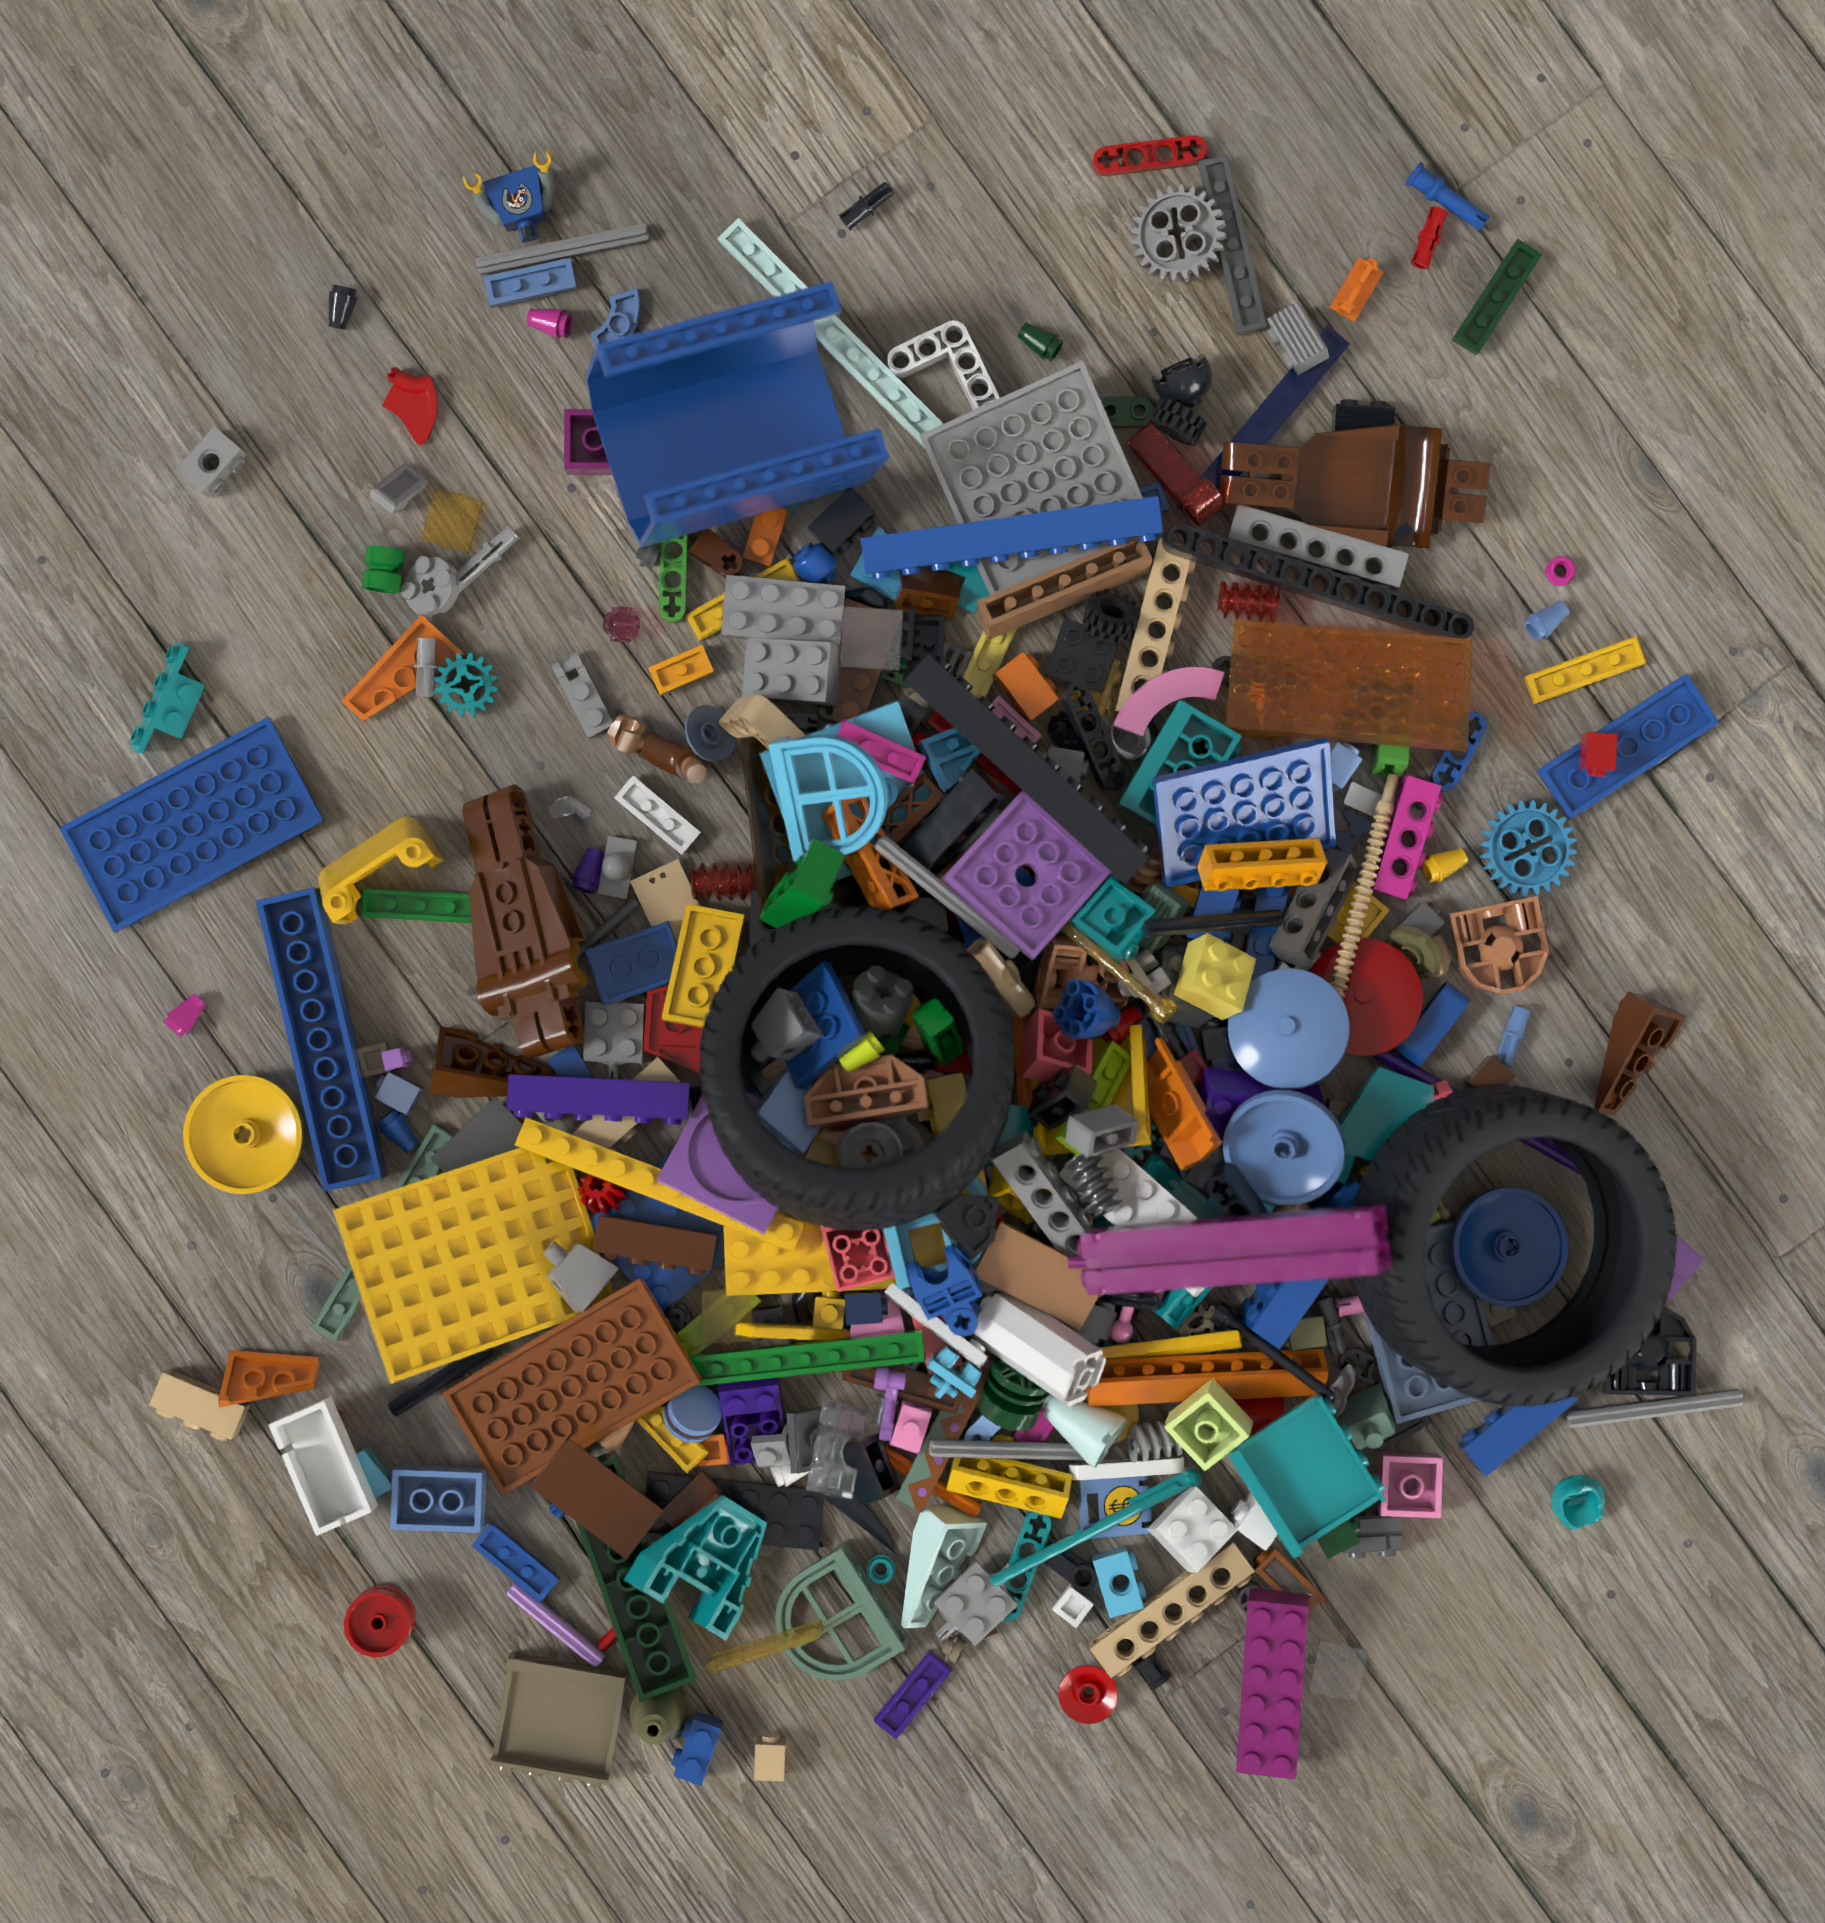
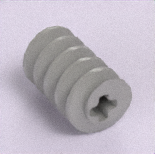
M1158 1420L1154 1421L1152 1425L1145 1422L1141 1426L1133 1424L1129 1427L1127 1447L1129 1457L1133 1463L1137 1462V1454L1139 1453L1143 1461L1148 1460L1149 1452L1152 1453L1155 1460L1159 1459L1160 1450H1163L1166 1458L1171 1457V1448H1174L1177 1456L1182 1455L1183 1447L1164 1428L1166 1420L1163 1423Z

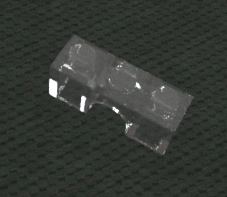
M823 1401L808 1474L807 1491L829 1497L852 1499L857 1469L846 1465L843 1459V1448L849 1439L863 1440L868 1410L846 1403Z

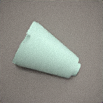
M1049 1394L1042 1405L1045 1409L1043 1415L1088 1465L1094 1468L1110 1452L1108 1449L1113 1442L1116 1443L1128 1421L1123 1415L1101 1406L1089 1407L1086 1400L1067 1406Z

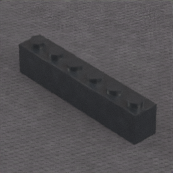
M971 769L963 773L957 781L958 785L938 801V807L935 811L923 818L918 825L919 829L899 845L900 848L935 876L1007 797L982 771ZM886 861L881 867L889 871L890 864ZM909 877L919 896L924 888ZM893 882V889L897 897L906 896L902 886ZM860 890V895L856 898L855 902L860 907H871L864 893ZM913 901L901 905L893 911L903 913Z

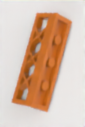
M865 797L841 800L848 836L858 831L868 816L870 806ZM857 803L862 813L861 818L853 815L848 805ZM832 804L821 816L834 840L841 839L834 804ZM881 827L874 836L876 841L882 835H885ZM867 842L854 852L845 854L844 858L871 907L893 911L895 908L914 901L919 897L907 874L887 859L890 864L889 871L881 867L878 861L879 856L887 858L874 848V844ZM893 882L902 886L906 896L897 897L893 889Z

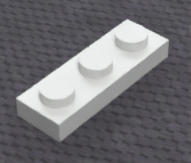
M632 776L614 797L681 855H684L701 834L699 830L635 776Z

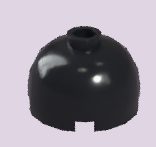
M1198 355L1200 361L1193 362L1190 357L1161 370L1162 377L1159 379L1155 375L1152 376L1151 381L1159 397L1166 398L1167 400L1171 399L1175 403L1178 402L1188 408L1202 403L1201 396L1208 392L1212 383V372L1206 355Z

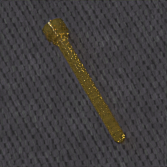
M1070 922L1064 924L1061 931L1150 1006L1149 1010L1153 1012L1152 1016L1158 1022L1164 1024L1173 1016L1178 1006L1168 997L1165 999L1162 996L1157 997Z

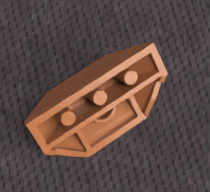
M892 1054L883 1055L853 1070L851 1073H848L841 1063H834L804 1096L808 1127H846L861 1123L902 1118L929 1108L925 1078Z

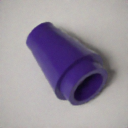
M587 848L586 853L571 876L573 880L571 886L585 893L594 894L595 888H599L603 852Z

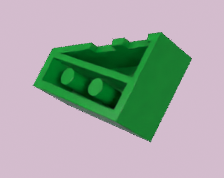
M813 838L809 843L805 856L800 855L795 862L799 867L792 874L787 872L770 893L759 919L778 928L782 925L786 926L788 922L802 916L819 912L821 907L826 908L833 897L834 892L830 890L845 855Z

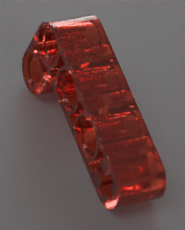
M1151 422L1126 441L1136 457L1156 480L1161 482L1163 488L1197 526L1200 527L1223 508L1222 496L1217 488L1207 478L1202 480Z

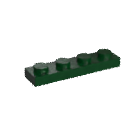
M1517 238L1452 338V341L1477 355L1542 254Z

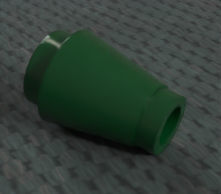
M1027 322L1021 327L1017 336L1042 360L1048 359L1053 361L1063 345V340L1059 339L1058 334L1030 325Z

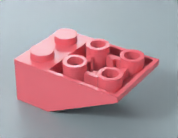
M819 1225L837 1292L895 1278L883 1229L851 1231L846 1229L837 1230Z

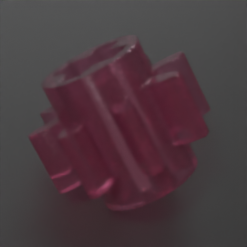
M612 607V612L606 613L603 620V629L605 633L611 634L610 641L620 643L624 641L631 642V637H635L638 634L640 620L638 616L631 615L632 607Z

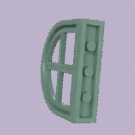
M847 1540L836 1546L833 1552L798 1572L786 1585L776 1607V1631L783 1650L800 1669L821 1679L840 1681L861 1676L904 1651L910 1641L878 1589L868 1578L866 1570ZM834 1570L854 1603L828 1618L808 1585ZM803 1591L822 1622L796 1637L792 1626V1608L798 1594ZM861 1612L881 1645L854 1660L834 1627ZM829 1632L847 1662L829 1663L809 1654L802 1646Z

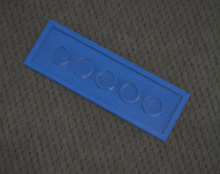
M1684 674L1595 732L1618 734L1615 770L1606 772V777L1587 776L1588 771L1579 770L1581 742L1537 769L1536 772L1566 818L1570 820L1719 724L1688 674Z

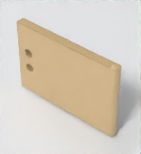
M676 859L631 880L630 883L650 925L654 926L669 921L678 944L686 904L701 905L679 859Z

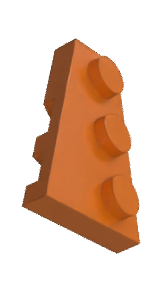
M230 1350L218 1399L219 1407L315 1389L320 1366L319 1357Z

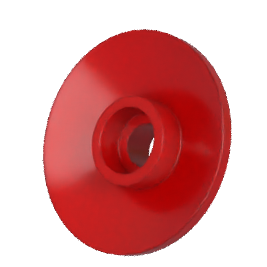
M1081 1665L1071 1669L1063 1677L1059 1685L1058 1698L1063 1711L1071 1719L1083 1724H1094L1105 1720L1112 1714L1117 1704L1118 1690L1114 1679L1110 1678L1104 1669L1094 1665ZM1085 1687H1091L1093 1688L1094 1693L1091 1695H1086L1083 1692V1689Z

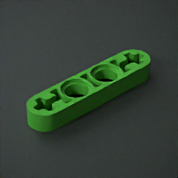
M688 534L684 535L683 539L677 537L660 542L659 613L663 620L672 624L682 621L686 614ZM671 543H678L682 546V554L676 559L669 558L666 555V548ZM671 572L680 574L682 578L681 584L676 588H669L665 584V578ZM664 592L670 594L682 593L681 598L675 596V604L678 608H681L680 612H675V617H670L669 613L664 611L665 607H670V596L664 597Z

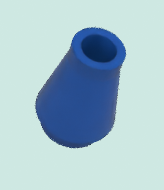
M393 1109L377 1122L381 1128L379 1131L398 1145L405 1153L419 1143L402 1112L399 1113L396 1109Z

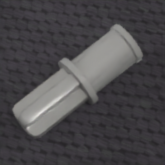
M417 638V664H414V668H417L416 695L419 697H432L434 695V669H437L435 665L436 639Z

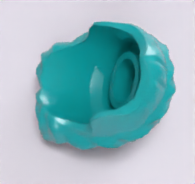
M1572 1475L1562 1479L1554 1487L1550 1502L1552 1510L1561 1519V1524L1570 1530L1579 1529L1584 1525L1595 1524L1602 1519L1605 1504L1604 1490L1597 1480L1584 1475Z

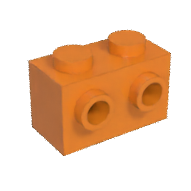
M1021 652L991 676L1022 717L1029 722L1059 700L1055 694L1058 692V689L1048 677L1044 679L1038 672L1040 666L1031 654L1026 656L1024 652Z

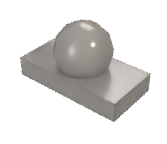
M404 463L373 487L369 497L393 514L404 510L408 505V501L422 491L428 481Z
M608 836L597 894L628 899L638 841Z

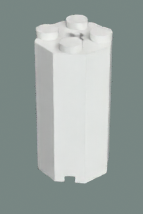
M1004 1291L995 1293L993 1297L986 1296L979 1306L980 1312L977 1328L970 1335L989 1352L1067 1406L1083 1401L1088 1395L1084 1392L1087 1386L1090 1385L1094 1388L1099 1382L1106 1359L1101 1355L1103 1352L1097 1346L1051 1315Z

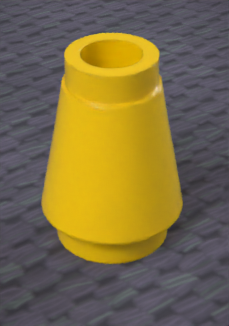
M1458 848L1428 855L1421 868L1424 876L1430 883L1435 881L1440 883L1466 865L1468 859L1464 850Z

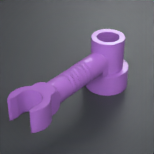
M889 1366L877 1367L874 1389L886 1390L879 1440L891 1441L898 1389L904 1390L907 1372L889 1370Z

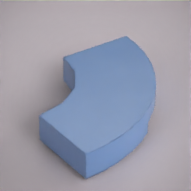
M638 288L610 296L611 309L608 319L599 329L590 333L595 349L598 344L635 335L641 317V297Z

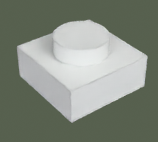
M1069 1584L1052 1607V1610L1077 1628L1094 1603Z

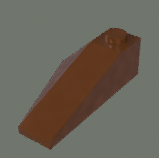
M1627 992L1626 996L1620 1001L1613 1019L1594 1105L1595 1109H1598L1601 1113L1615 1116L1636 1089V1079L1645 1070L1649 1072L1655 1064L1651 1060L1661 1048L1667 1050L1686 1016L1645 996Z
M440 1026L431 1069L429 1093L455 1098L508 1096L509 1074L554 1076L555 1071L552 1067L534 1059L526 1058L524 1055L515 1056L503 1051L504 1046L494 1043L492 1046L478 1040L479 1035L470 1031Z

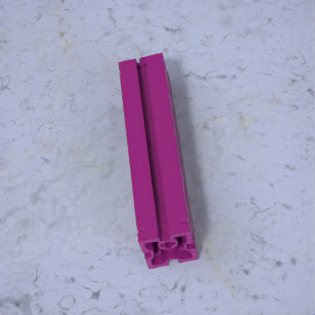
M1380 1204L1097 1227L1080 1234L1081 1239L1078 1241V1253L1080 1256L1068 1257L1069 1269L1087 1268L1082 1270L1081 1281L1083 1287L1087 1290L1088 1296L1103 1293L1116 1294L1379 1275L1391 1267L1389 1242L1386 1240L1385 1232L1387 1229L1385 1205Z

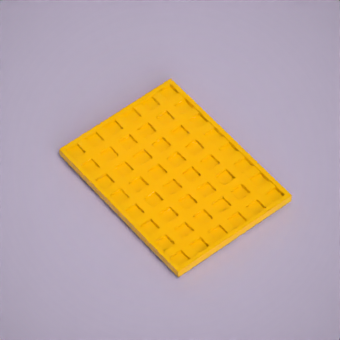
M517 1148L333 1210L389 1383L403 1380L560 1324L578 1314L571 1309L547 1279L546 1275L554 1264L543 1255L545 1249L553 1241L557 1242L566 1251L572 1244L576 1243L593 1251L595 1234L586 1206L580 1200L582 1196L577 1190L579 1185L572 1167L525 1149ZM610 1280L586 1309L614 1293Z

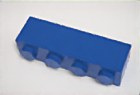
M1574 1396L1556 1403L1539 1406H1503L1500 1410L1495 1408L1484 1417L1486 1422L1477 1429L1472 1427L1462 1435L1461 1439L1463 1441L1458 1446L1478 1470L1485 1476H1488L1574 1404L1577 1399Z

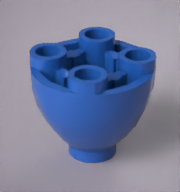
M1071 980L1063 992L1058 1006L1053 1011V1019L1059 1024L1063 1034L1075 1040L1097 1038L1108 1030L1116 1028L1121 1018L1120 1010L1115 1006L1109 994L1100 986L1087 980Z

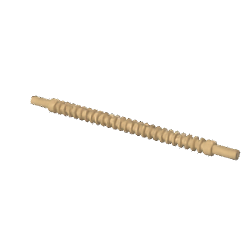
M1388 774L1382 799L1376 805L1375 811L1378 814L1373 817L1376 822L1371 824L1374 830L1369 832L1372 838L1367 840L1370 846L1365 847L1368 853L1364 854L1363 858L1366 861L1361 863L1363 870L1359 871L1361 878L1357 879L1359 886H1355L1357 894H1353L1352 897L1355 901L1350 904L1353 909L1348 912L1351 917L1346 919L1349 925L1344 927L1347 933L1342 935L1345 941L1340 943L1343 949L1338 951L1340 958H1336L1338 966H1334L1336 974L1331 976L1334 982H1330V985L1342 999L1346 996L1343 991L1348 989L1345 983L1350 981L1347 975L1352 973L1349 967L1354 965L1351 959L1356 957L1353 951L1358 949L1356 942L1360 941L1358 934H1362L1360 926H1364L1362 918L1367 916L1364 910L1369 908L1366 905L1371 900L1368 895L1373 893L1370 887L1375 885L1372 879L1377 877L1374 871H1377L1379 866L1376 863L1381 862V858L1378 856L1383 854L1381 847L1385 846L1383 839L1387 838L1385 831L1389 830L1387 823H1391L1389 816L1393 815L1395 809L1393 800L1399 781V776L1395 774Z

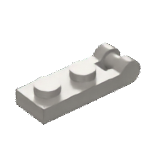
M578 652L569 655L570 659L562 663L557 661L551 664V667L587 737L590 739L608 730L610 724L614 722ZM576 669L579 677L569 681L566 673Z

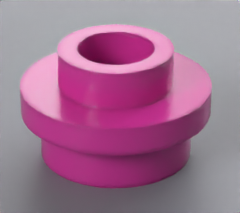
M1565 556L1552 558L1545 568V575L1548 581L1556 586H1564L1570 583L1576 572L1574 563ZM1557 566L1564 569V575L1561 577L1555 573Z

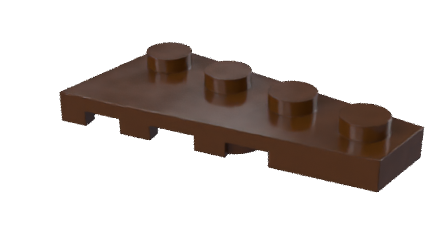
M847 598L844 601L840 646L843 647L838 702L837 706L833 707L832 720L838 723L842 722L843 719L847 720L868 711L901 620L900 617Z

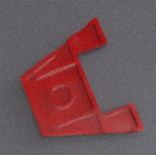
M668 986L647 991L643 1051L700 1073V1039L703 1036V1028L663 1021L661 1018Z

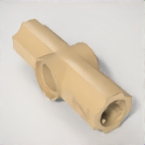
M981 937L973 941L966 950L981 963L982 967L989 974L1005 1006L1013 1016L1021 1018L1029 1014L1031 1009L1035 1007L1036 999L1022 983L1016 965L1011 960L1005 961L988 939Z

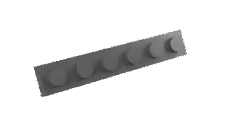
M1228 155L1198 161L1203 190L1208 195L1206 202L1214 199L1217 204L1213 210L1221 209L1223 213L1217 220H1224L1226 222V227L1219 231L1224 232L1227 235V239L1218 240L1224 247V251H1218L1236 334L1238 336L1264 330L1267 328Z

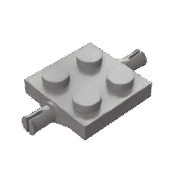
M620 1000L603 1006L602 1002H585L583 1061H595L608 1065L607 1079H619L620 1065L644 1063L643 1045L646 1004H631L625 1000Z
M978 1560L972 1563L934 1600V1604L945 1614L948 1621L935 1632L938 1638L941 1636L940 1640L943 1642L957 1630L976 1646L1018 1606V1602L1007 1591L1005 1582L993 1587L989 1576L994 1573L986 1570Z

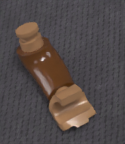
M620 714L615 719V722L610 724L607 732L609 743L616 747L617 750L634 756L637 749H639V757L692 784L701 783L707 777L706 760L695 754L691 747L662 737L647 730L644 736L646 725L628 715Z

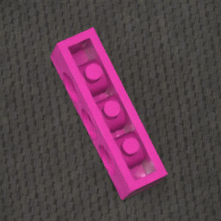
M1412 776L1401 778L1394 801V813L1390 816L1391 823L1387 824L1389 830L1385 831L1387 838L1383 839L1385 846L1381 847L1383 854L1378 856L1381 858V862L1376 863L1379 869L1374 871L1377 877L1372 879L1375 885L1370 887L1373 892L1398 900H1407L1408 895H1413L1417 885V879L1414 878L1417 867L1420 868L1426 855V851L1422 850L1425 839H1430L1434 829V822H1431L1434 810H1439L1443 800V794H1440L1442 786ZM1412 803H1417L1422 808V815L1419 819L1413 818L1410 814ZM1404 831H1408L1413 835L1414 840L1410 847L1404 846L1401 842V835ZM1396 859L1401 860L1405 865L1404 873L1400 876L1396 875L1392 869L1393 862Z

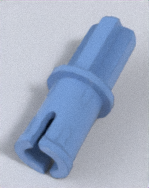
M1512 1006L1506 1029L1501 1031L1504 1035L1496 1059L1501 1064H1513L1520 1041L1525 1039L1522 1035L1531 1011L1518 1006Z

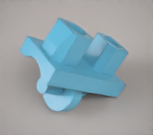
M945 1345L937 1355L932 1353L927 1359L929 1362L927 1367L943 1378L942 1380L935 1374L930 1378L929 1381L937 1386L934 1395L940 1399L947 1393L952 1398H955L959 1391L952 1387V1384L972 1398L977 1391L976 1384L982 1374V1369L977 1368L968 1361L961 1372L957 1371L952 1366L959 1358V1353L948 1345Z

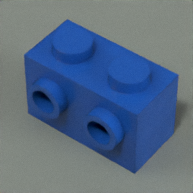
M698 1711L695 1712L692 1721L686 1720L681 1737L686 1738L683 1749L676 1748L671 1765L676 1767L674 1777L702 1786L722 1729L723 1720Z

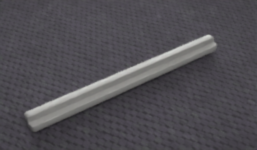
M639 224L477 257L475 261L476 268L480 275L646 242L649 240V232L646 224Z
M882 835L876 841L874 848L984 938L988 939L1009 958H1014L1020 950L968 902L886 835Z
M1739 1390L1698 1394L1696 1396H1682L1566 1412V1422L1570 1428L1739 1407L1743 1405V1395Z
M930 1440L929 1455L933 1457L1085 1461L1069 1443Z

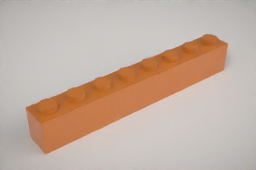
M1323 1349L1281 1351L1326 1384L1329 1371ZM1262 1352L1106 1359L1099 1382L1094 1388L1088 1385L1085 1389L1088 1394L1087 1401L1089 1407L1183 1402L1212 1378L1232 1399L1312 1396L1316 1394L1315 1391Z

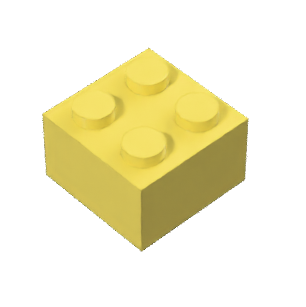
M1206 933L1187 944L1174 995L1221 1020L1227 1019L1243 1011L1256 958Z

